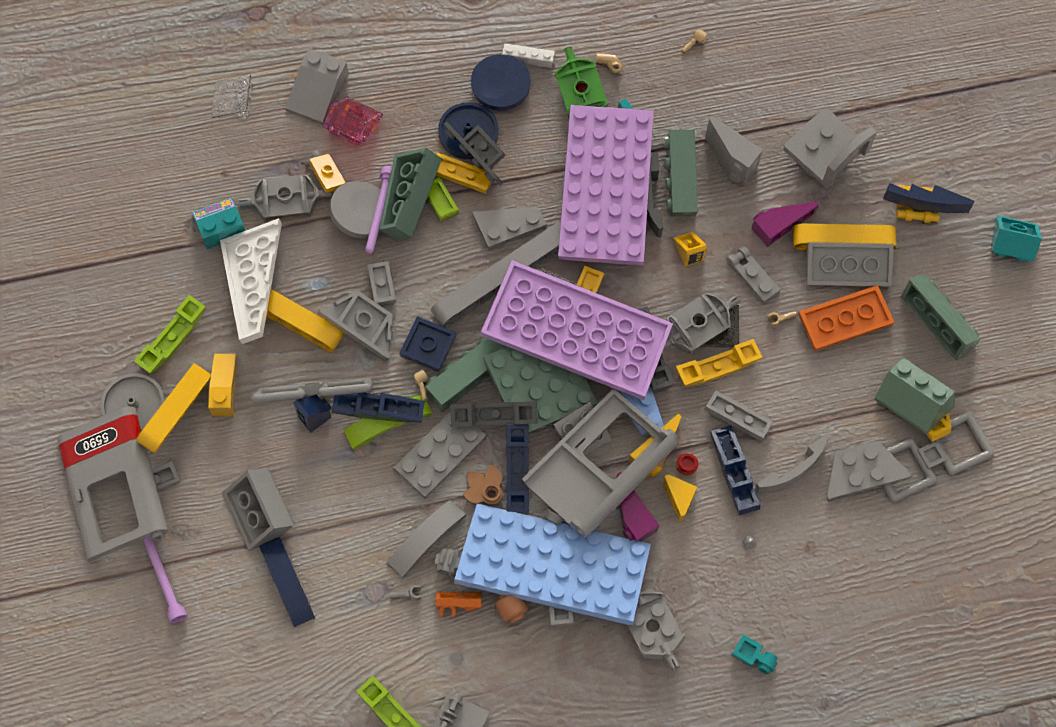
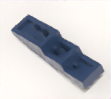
M889 183L883 197L884 200L905 207L939 213H969L975 202L972 199L937 185L934 186L931 192L912 184L908 191Z
M363 392L334 395L331 413L375 420L421 423L425 401L386 393L376 395Z
M732 426L712 430L711 437L738 514L742 515L760 510V502L753 488V480L746 466V458Z

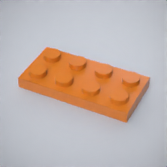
M878 285L801 310L798 313L814 352L893 326L895 323Z

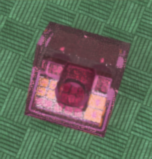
M346 97L330 105L323 128L329 130L335 136H342L348 139L347 141L351 144L360 145L369 139L381 120L383 113Z

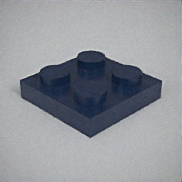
M417 316L399 353L400 357L440 372L457 336V332Z

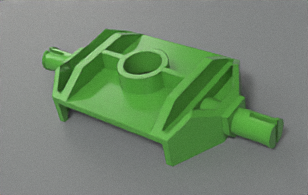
M569 46V51L568 47H566L564 51L567 62L555 73V78L558 81L568 118H570L571 105L607 107L608 102L595 62L575 57L572 46ZM584 83L587 86V90L580 93L576 90V85Z

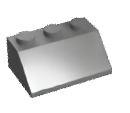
M268 468L245 471L222 492L248 550H253L281 537L294 526Z

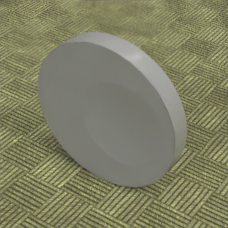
M359 181L348 182L338 187L329 203L330 217L336 227L351 237L368 238L380 190L371 184Z
M139 373L125 374L113 380L103 392L101 412L104 416L124 407H135L141 429L143 430L165 401V396L159 384L151 377Z

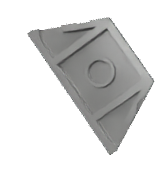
M358 290L320 309L317 315L384 361L390 357V326L392 325L393 314Z
M879 441L835 452L827 499L830 501L911 478V474Z

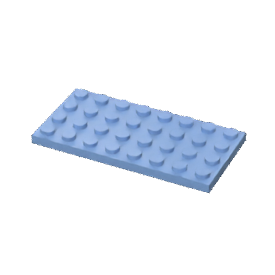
M477 503L454 584L505 596L512 595L522 600L632 626L651 544L640 541L636 542L635 540L630 541L627 538L593 531L587 538H584L567 524L561 523V525H558L550 520L516 512H507V510Z

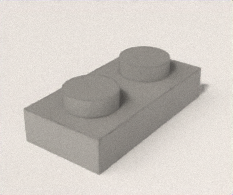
M389 262L368 264L374 302L380 306L396 303Z

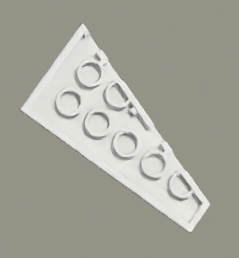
M280 219L220 240L238 337L242 344L263 337L282 225Z

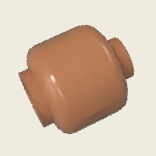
M498 594L500 599L495 602V607L502 621H509L510 624H513L526 617L525 613L528 611V605L525 600L512 595Z

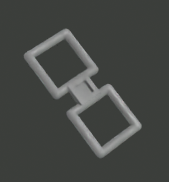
M366 377L257 388L251 400L253 403L302 399L305 394L318 393L323 397L369 392L372 388V379Z
M965 412L950 419L951 428L967 422L983 452L958 464L953 465L939 439L933 442L929 439L931 444L919 448L914 438H908L886 448L892 455L910 448L926 476L925 479L897 492L892 484L883 486L892 502H897L934 485L937 482V478L932 468L943 464L949 475H955L994 456L992 447L971 412Z

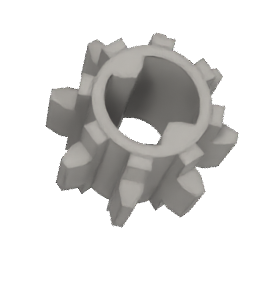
M442 549L441 554H436L434 562L437 565L436 571L443 575L455 576L462 554L452 549Z

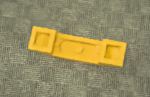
M754 339L735 345L729 351L698 362L693 360L676 366L675 369L683 386L689 387L735 373L758 362L763 357Z

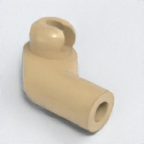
M597 53V64H606L615 74L622 71L623 65L616 55Z

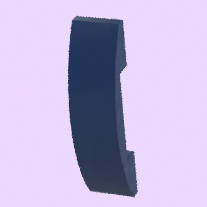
M507 424V512L529 513V488L522 481V478L529 472V424Z
M280 537L259 546L293 626L296 627L314 619L313 611Z

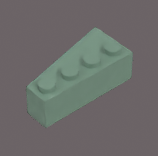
M695 129L669 130L668 135L664 137V148L667 153L665 169H668L666 190H669V198L666 201L667 211H670L671 217L696 216L698 213Z
M426 147L395 154L379 228L380 231L395 240L412 237L440 166L441 157Z

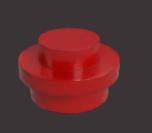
M685 453L677 459L676 467L681 474L692 475L698 469V460L694 455Z

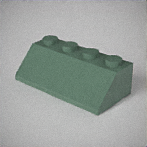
M926 275L916 276L909 280L901 297L951 356L957 361L975 348L980 341L977 331L965 322L964 316L959 311L953 308L948 297L940 293L935 282L928 279Z

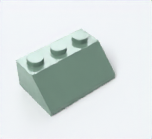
M902 358L889 370L875 396V400L927 435L955 407V391L905 358Z

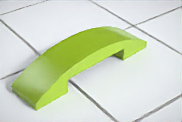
M188 295L176 309V316L151 346L146 345L134 362L150 374L158 370L188 338L204 314L206 306L191 295Z
M421 395L410 397L413 399L422 400ZM427 401L424 403L422 419L432 415ZM362 418L344 429V433L352 450H355L372 442V438L408 422Z
M374 676L369 678L356 691L387 727H421Z

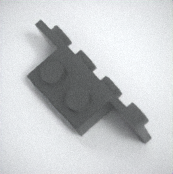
M446 121L444 123L448 129L446 134L453 141L458 139L461 143L458 147L466 155L470 153L474 157L471 161L479 169L483 167L487 171L484 175L492 184L496 181L501 186L503 182L491 169L506 154L479 125L462 138Z

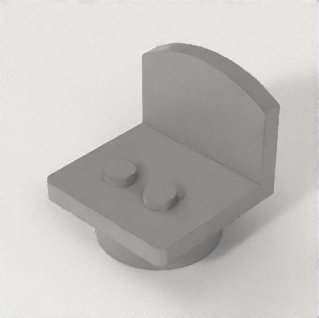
M824 108L785 143L783 150L808 175L814 177L826 189H829L833 185L835 178L860 154L865 156L870 151L877 132L870 127L860 135H857L830 110Z

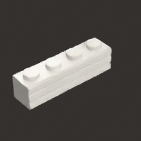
M504 43L502 54L513 56L523 64L552 68L554 51Z

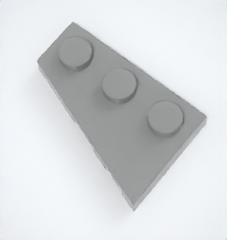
M539 207L472 212V216L488 250L545 229L547 226Z

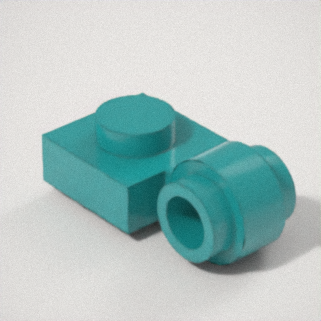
M744 634L731 655L750 667L757 661V669L767 675L773 672L778 664L776 662L778 658L774 654L767 651L765 654H761L760 651L763 645Z

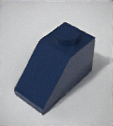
M317 394L297 399L293 402L297 417L310 433L332 418L330 404L325 398L321 400Z

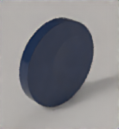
M505 54L492 55L481 60L474 68L471 76V89L477 101L489 109L498 111L513 109L520 105L529 94L530 74L527 67L519 59Z
M472 102L456 104L449 108L440 119L438 127L440 142L448 153L457 158L473 159L474 157L470 153L466 155L458 147L461 144L458 139L453 141L446 134L448 130L444 125L446 121L462 138L479 125L495 143L497 141V120L493 113L483 105Z

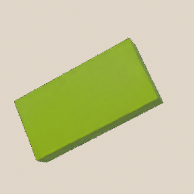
M435 178L427 200L441 222L458 214L459 209L441 178Z

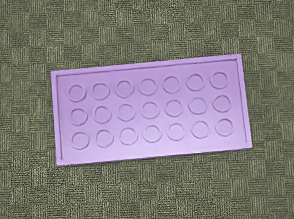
M570 106L558 260L644 265L654 110Z
M512 260L480 336L644 400L673 323Z

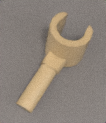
M697 30L690 42L681 50L685 53L696 42L703 44L707 39V33Z
M794 311L779 315L772 312L768 315V320L776 318L777 321L771 323V327L777 328L780 322L796 317L797 313Z
M421 370L414 374V378L420 389L422 400L427 401L424 383L428 382L429 379L425 371Z

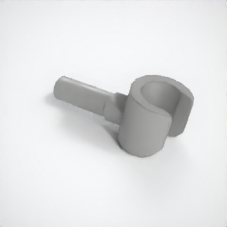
M413 585L407 591L390 592V598L409 597L411 600L417 601L422 595L415 596L412 591L420 590L421 586Z

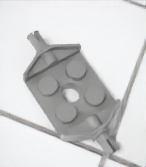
M306 174L260 179L251 198L239 199L240 208L247 206L255 207L265 222L269 217L308 213L311 216L318 199L332 197V192L325 193L324 189L318 190V187H315L312 180ZM282 191L291 193L288 198L279 197Z
M705 293L668 316L667 321L673 323L663 351L670 346H675L689 354H693V350L726 329L729 331L731 328L729 310L740 303L737 295H734L727 301H722L713 294ZM700 316L704 318L705 323L703 325H695L693 319Z
M640 590L633 625L627 626L644 658L667 660L671 671H674L675 668L678 669L680 667L674 656L675 651L685 639V634H682L666 604L663 592ZM654 622L658 624L659 630L650 632L646 628L647 624Z

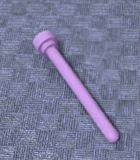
M392 166L382 167L380 173L383 183L365 248L368 254L373 253Z
M151 538L143 539L169 606L167 609L168 619L170 623H178L187 618L185 608L181 607V604H178L153 540Z

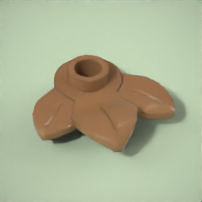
M490 465L487 468L485 475L479 472L468 471L467 483L470 489L466 490L463 496L474 504L482 502L487 505L498 504L503 497L500 487L502 482L501 473L494 465ZM494 492L496 496L494 498L488 497V493Z

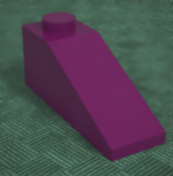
M817 202L771 208L765 213L762 211L753 218L754 221L751 229L768 247L793 230V226L803 223L816 214L819 204Z
M633 490L619 504L624 529L623 534L630 541L642 542L658 531L659 524Z

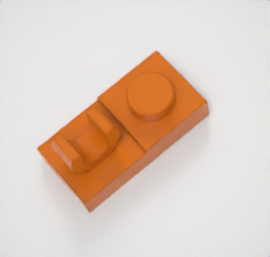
M436 592V607H439V616H443L445 608L451 609L452 616L456 614V607L468 611L481 608L482 592Z

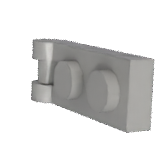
M745 246L738 249V253L735 255L731 254L726 258L728 264L762 304L779 294V287L751 256L750 251ZM742 259L746 262L743 266L739 263Z

